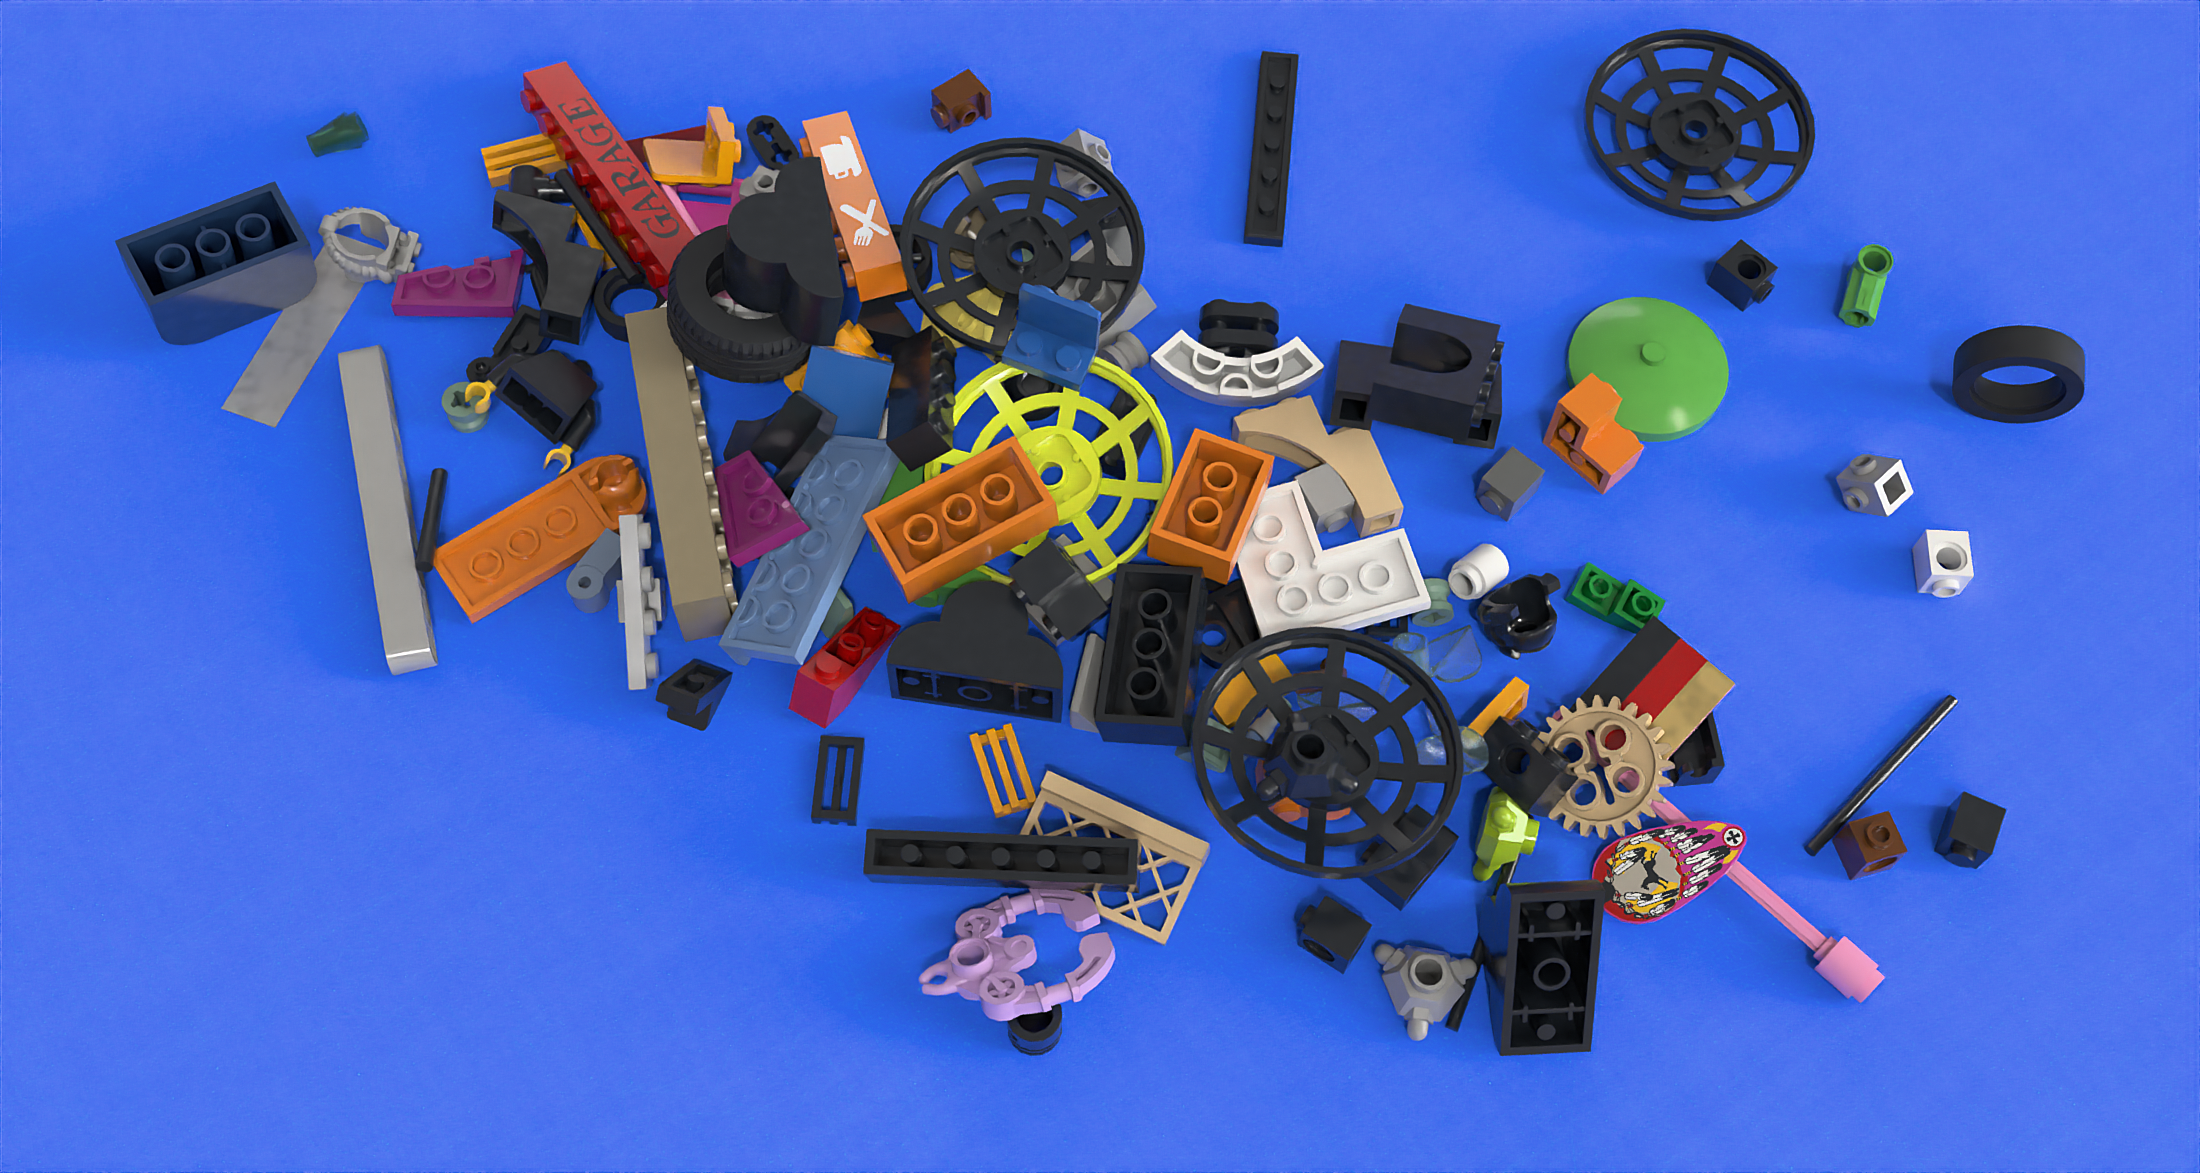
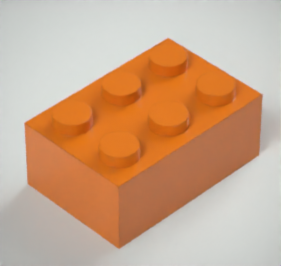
M1195 428L1149 532L1147 556L1173 566L1202 567L1206 578L1227 585L1269 485L1275 456Z

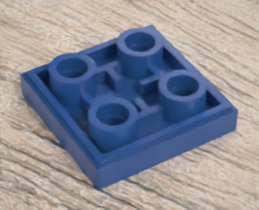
M812 345L802 392L838 417L832 435L878 439L895 363L827 346Z

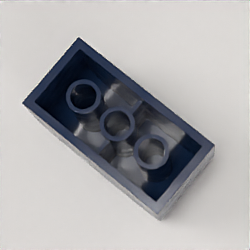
M275 181L115 240L126 272L159 335L165 342L174 345L199 343L282 311L305 298L317 282V272L310 244Z

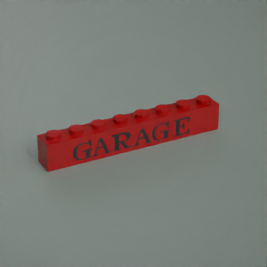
M566 61L523 73L524 90L520 91V99L525 111L532 113L536 118L542 135L551 139L560 160L563 162L567 161L573 170V175L578 185L585 186L590 193L596 210L602 211L605 214L616 237L620 236L623 239L632 260L635 263L639 262L646 271L647 279L652 288H658L667 301L668 283L673 262L682 248L695 238V235Z

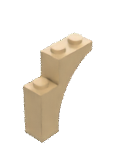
M1311 395L1298 399L1296 397H1289L1280 401L1277 405L1260 410L1258 408H1251L1234 417L1231 433L1233 442L1283 458L1307 471L1325 463L1334 468L1355 499L1350 518L1360 538L1399 526L1404 506L1369 430L1343 427L1336 430L1332 435H1328Z

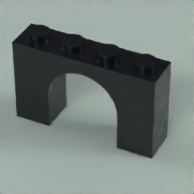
M1405 303L1397 322L1391 357L1431 366L1447 373H1429L1381 362L1372 386L1367 419L1466 442L1471 426L1480 427L1491 386H1493L1497 367L1501 361L1505 342L1498 340L1501 325Z
M1341 340L1334 377L1330 425L1371 431L1372 419H1367L1373 382L1381 362L1429 373L1447 372L1431 366L1392 358L1393 347ZM1501 363L1497 367L1493 386H1491L1480 427L1471 426L1466 442L1453 439V443L1494 449L1502 417Z

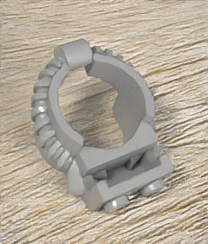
M352 206L351 209L344 207V210L339 209L331 215H325L318 229L319 234L323 236L324 246L330 258H333L332 260L339 264L341 269H344L345 275L349 280L360 283L372 280H381L385 284L397 283L398 275L413 272L415 263L411 262L413 256L418 258L422 243H418L419 234L408 231L406 236L404 232L400 231L399 227L392 226L386 216L364 207L356 208V206ZM350 224H360L361 234L379 240L386 246V250L377 257L374 254L363 256L348 252L338 242L335 233L336 229H342Z

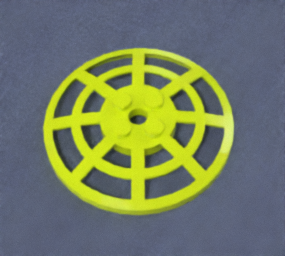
M1095 356L1089 373L1096 374L1115 383L1138 403V406L1120 421L1102 405L1086 397L1079 396L1080 392L1063 387V393L1037 394L1013 403L1000 383L1012 376L1025 372L1003 364L1001 361L981 372L955 396L956 404L954 405L953 421L956 427L961 416L975 400L986 392L1000 413L993 417L981 431L972 447L971 453L953 449L925 464L924 480L926 482L940 475L942 463L957 466L987 450L995 436L1002 428L1008 425L1040 478L1042 473L1049 467L1062 469L1063 475L1057 484L1045 485L1056 503L1059 524L1056 526L1072 522L1083 540L1064 546V549L1071 557L1091 550L1101 564L1102 568L1085 575L1094 584L1117 572L1118 563L1127 564L1141 551L1149 540V532L1174 477L1173 446L1165 420L1152 397L1138 381L1120 367ZM1060 407L1056 426H1046L1031 431L1021 416L1039 408ZM1077 410L1096 417L1109 430L1090 443L1084 436L1073 430ZM1148 419L1156 432L1161 449L1163 471L1161 483L1138 482V460L1129 435ZM1120 444L1125 459L1126 479L1102 478V467L1099 458L1114 446ZM1098 495L1121 497L1113 515L1097 530L1086 512L1092 507ZM1133 500H1157L1154 512L1143 532L1124 553L1116 558L1105 540L1123 522L1132 506ZM1049 529L1028 540L1027 545L1020 544L1009 551L1022 557L1026 556L1047 539ZM984 564L975 568L991 576V581L1011 588L1009 583L1014 580L1013 578H1009V576L1003 575Z

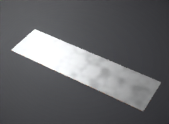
M336 233L340 245L353 254L363 256L374 254L377 257L385 251ZM323 246L314 261L317 272V282L314 288L301 301L283 309L221 409L274 428L277 426L365 283L349 280L345 275L344 269H341L339 264H336L332 260L333 258H330L325 246Z

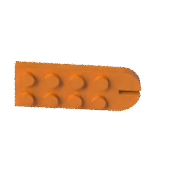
M608 455L590 459L437 548L433 566L471 623L474 624L579 561L606 528L620 536L619 515L643 514L644 517L648 508L649 497L639 469L635 467L634 461L631 458L622 455Z

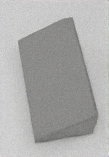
M1090 633V636H1087L1070 708V725H1072L1071 728L1099 733L1095 724V714L1106 643L1096 634Z

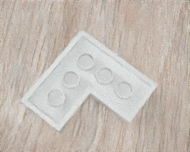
M1298 480L1267 488L1236 562L1260 638L1288 629L1305 627L1340 628L1351 631L1430 608L1431 600L1404 528L1322 551Z

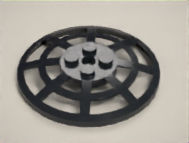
M1685 28L1662 30L1643 35L1624 44L1609 55L1597 69L1589 85L1583 109L1584 131L1588 146L1598 165L1610 180L1626 194L1644 205L1665 214L1689 220H1734L1757 214L1775 205L1789 194L1802 178L1813 154L1815 142L1814 117L1807 97L1793 76L1773 57L1754 45L1733 36L1709 30ZM1694 48L1713 51V55L1707 71L1691 68L1661 71L1653 52L1662 49ZM1728 56L1757 70L1772 82L1778 91L1758 101L1745 87L1728 77L1722 76ZM1639 57L1647 77L1635 84L1626 93L1621 102L1601 92L1604 84L1614 72L1629 61ZM1689 81L1703 84L1700 93L1685 92L1674 95L1668 83ZM1717 88L1734 96L1746 108L1734 113L1724 102L1715 98ZM1651 89L1655 91L1661 102L1654 110L1652 117L1632 108L1639 97ZM1785 103H1788L1798 127V152L1774 150L1775 135L1768 113ZM1596 105L1616 116L1615 137L1620 150L1618 153L1605 154L1596 138L1594 131V110ZM1756 120L1761 133L1762 148L1740 144L1742 139L1741 126ZM1626 122L1647 130L1648 146L1631 149L1627 138ZM1691 129L1692 131L1700 132L1703 137L1693 138L1685 130ZM1734 157L1757 162L1751 172L1737 182L1724 169L1731 163ZM1658 158L1664 165L1674 170L1670 183L1651 173L1641 163ZM1769 164L1794 166L1790 176L1772 195L1756 202L1744 191L1760 179ZM1630 166L1646 182L1667 192L1665 200L1653 196L1634 185L1616 168ZM1708 174L1720 187L1708 190L1685 188L1689 175L1700 176ZM1682 197L1699 200L1730 197L1739 207L1719 210L1697 209L1682 206L1680 202Z
M1029 137L1001 138L982 142L957 152L940 163L921 182L911 197L903 217L900 234L901 266L907 287L915 302L935 326L952 339L971 349L1002 357L1010 333L1018 320L1014 319L1019 304V289L1022 283L1032 286L1043 285L1058 295L1056 290L1063 284L1067 276L1089 279V284L1076 300L1090 303L1099 291L1103 281L1127 282L1119 301L1113 310L1101 321L1100 335L1107 331L1123 315L1138 288L1145 255L1144 230L1137 207L1126 188L1110 170L1094 158L1073 147L1051 140ZM1005 157L1038 158L1033 181L1007 180L986 187L973 166ZM1054 162L1066 165L1086 175L1099 185L1108 196L1091 209H1088L1072 194L1049 184ZM959 174L970 195L953 209L946 219L943 228L941 229L919 220L922 211L932 196L948 180ZM1009 194H1030L1027 209H1012L1000 212L992 199ZM1046 198L1065 206L1077 218L1061 227L1053 218L1042 213ZM978 207L987 222L979 230L976 239L956 234L955 231L963 218ZM1117 209H1119L1125 220L1130 236L1131 266L1107 265L1106 241L1099 222ZM1088 231L1094 246V264L1071 261L1070 241ZM914 235L938 244V269L945 287L925 294L921 290L913 265L912 247ZM950 249L974 256L976 274L956 282L950 266ZM1017 249H1027L1033 254V258L1027 262H1019L1011 254ZM986 287L993 294L1003 298L998 316L979 308L967 298V295ZM955 301L970 316L994 327L990 343L973 338L956 329L939 316L934 308Z
M1327 627L1288 629L1264 636L1243 647L1225 661L1210 679L1199 700L1192 727L1191 757L1195 779L1205 803L1219 824L1240 845L1260 859L1286 871L1312 878L1342 880L1368 877L1390 870L1409 860L1435 838L1448 820L1460 792L1464 771L1463 744L1457 720L1445 696L1431 677L1413 660L1388 644L1370 636L1345 629ZM1328 648L1324 673L1298 674L1272 683L1259 663V660L1269 655L1290 649ZM1345 653L1358 654L1383 665L1401 677L1410 687L1392 702H1388L1382 695L1370 687L1353 679L1342 677ZM1244 671L1258 694L1242 710L1234 726L1233 734L1208 726L1209 715L1219 695L1233 678ZM1320 688L1322 689L1320 706L1299 710V712L1305 715L1307 722L1313 726V729H1320L1346 760L1344 765L1347 767L1346 771L1359 779L1360 786L1357 792L1350 795L1338 790L1337 792L1333 791L1332 796L1290 799L1308 809L1307 830L1284 821L1268 809L1286 798V795L1281 796L1279 793L1269 801L1261 800L1257 796L1246 775L1243 756L1266 760L1277 733L1284 732L1283 728L1287 726L1286 718L1293 712L1282 697L1283 695L1302 689ZM1340 692L1362 700L1374 708L1377 713L1362 723L1352 714L1338 709ZM1421 701L1430 710L1441 733L1446 754V765H1418L1415 741L1402 716ZM1265 706L1268 707L1280 724L1272 744L1246 738V733L1252 721ZM1388 727H1391L1400 744L1403 764L1379 761V751L1374 738ZM1204 743L1230 752L1233 778L1244 800L1226 810H1223L1217 801L1208 780L1204 760ZM1375 779L1402 782L1395 801L1384 814H1381L1365 797ZM1416 783H1445L1442 798L1433 818L1422 833L1411 841L1393 823L1398 820L1407 808L1415 791ZM1349 807L1366 824L1362 828L1349 832L1325 833L1327 812L1340 811ZM1257 815L1264 823L1277 832L1296 841L1306 843L1304 863L1289 859L1267 849L1245 834L1237 825ZM1376 835L1396 852L1383 860L1362 866L1344 868L1323 866L1324 846L1353 845L1369 840Z

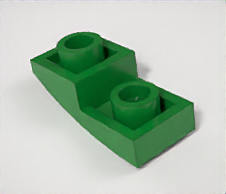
M1587 562L1580 568L1564 599L1596 618L1635 634L1653 616L1658 618L1666 602L1636 581L1629 579L1623 584L1590 562Z

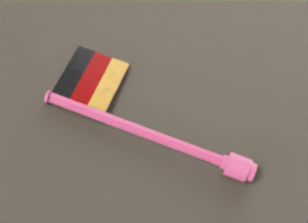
M1653 616L1580 698L1589 708L1592 707L1594 696L1599 695L1604 702V706L1608 707L1610 701L1615 696L1620 699L1621 711H1624L1633 702L1638 707L1636 719L1648 712L1653 719L1647 729L1660 726L1664 731V734L1656 743H1669L1672 747L1671 751L1661 756L1662 759L1668 760L1736 684L1658 618ZM1576 702L1569 709L1572 713L1577 711ZM1560 709L1551 717L1558 722L1563 719ZM1616 729L1609 732L1605 738V747L1608 750L1622 748L1626 742L1625 731ZM1589 730L1587 738L1597 763L1603 768L1611 765V763H1607L1600 757L1594 731ZM1574 742L1583 750V746L1581 743ZM1627 771L1618 779L1631 792L1638 787L1640 781L1638 773L1634 771ZM1668 800L1666 804L1652 801L1650 804L1654 812L1668 825L1692 822ZM1736 861L1727 871L1726 875L1815 952L1813 957L1820 963L1814 970L1847 999L1852 996L1861 1004L1885 978L1877 970L1879 965L1846 936L1839 942L1832 936L1827 939L1741 863Z

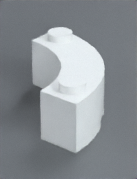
M1181 329L1151 355L1150 368L1174 388L1201 401L1231 407H1251L1277 402L1304 390L1321 377L1324 365L1298 336L1289 343L1270 352L1252 355L1251 358H1235L1224 356V353L1206 348L1189 337Z

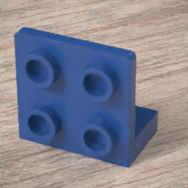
M1022 283L1019 289L1018 322L1002 354V363L1080 392L1098 352L1102 313L1085 301H1072L1056 295L1053 290L1046 286H1032Z

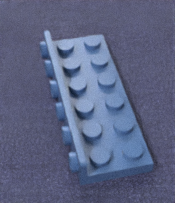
M831 435L829 440L807 465L794 490L790 503L810 530L761 556L750 582L743 592L741 600L718 644L738 665L747 666L751 657L803 665L867 531L862 515L878 507L900 461L887 446L886 440Z

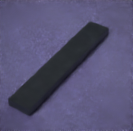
M1262 51L1244 244L1281 248L1283 246L1299 54Z

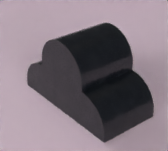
M805 157L794 160L782 168L775 180L774 192L757 193L745 197L732 209L727 226L722 282L728 295L742 307L761 313H778L784 328L798 340L815 346H834L844 293L820 157Z
M977 581L962 586L947 599L941 612L940 622H922L905 629L897 636L889 649L886 666L892 698L1061 723L1063 666L1061 660L1048 643L1029 635L1028 612L1025 604L1011 588L1001 583Z
M1599 880L1503 883L1498 889L1497 896H1486L1484 898L1480 911L1479 933L1483 953V968L1490 986L1489 1000L1492 1031L1500 1056L1591 1052L1605 889Z

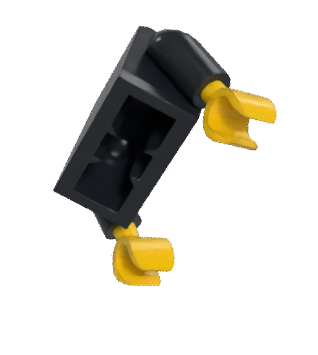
M554 349L541 354L513 353L486 375L488 380L485 383L473 382L467 386L465 402H468L476 395L483 396L484 398L475 405V413H484L491 405L490 394L496 390L495 396L554 445L559 441L563 444L560 449L551 450L543 463V469L545 470L550 460H560L564 467L559 472L558 478L567 473L571 464L570 455L573 451H579L595 428L597 403L592 396L598 387L597 383L592 379L593 372L591 366L584 360L578 359L571 362L562 353Z

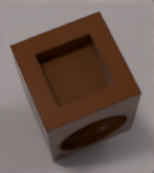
M1889 811L1848 822L1832 840L1850 881L1889 870L1908 852Z

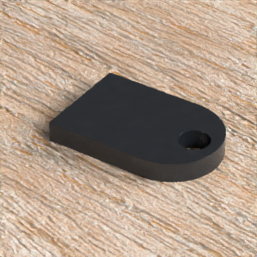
M1241 579L1208 594L1203 634L1208 631H1217L1224 636L1225 642L1220 646L1211 647L1202 640L1200 659L1218 670L1225 661L1240 649L1260 639Z

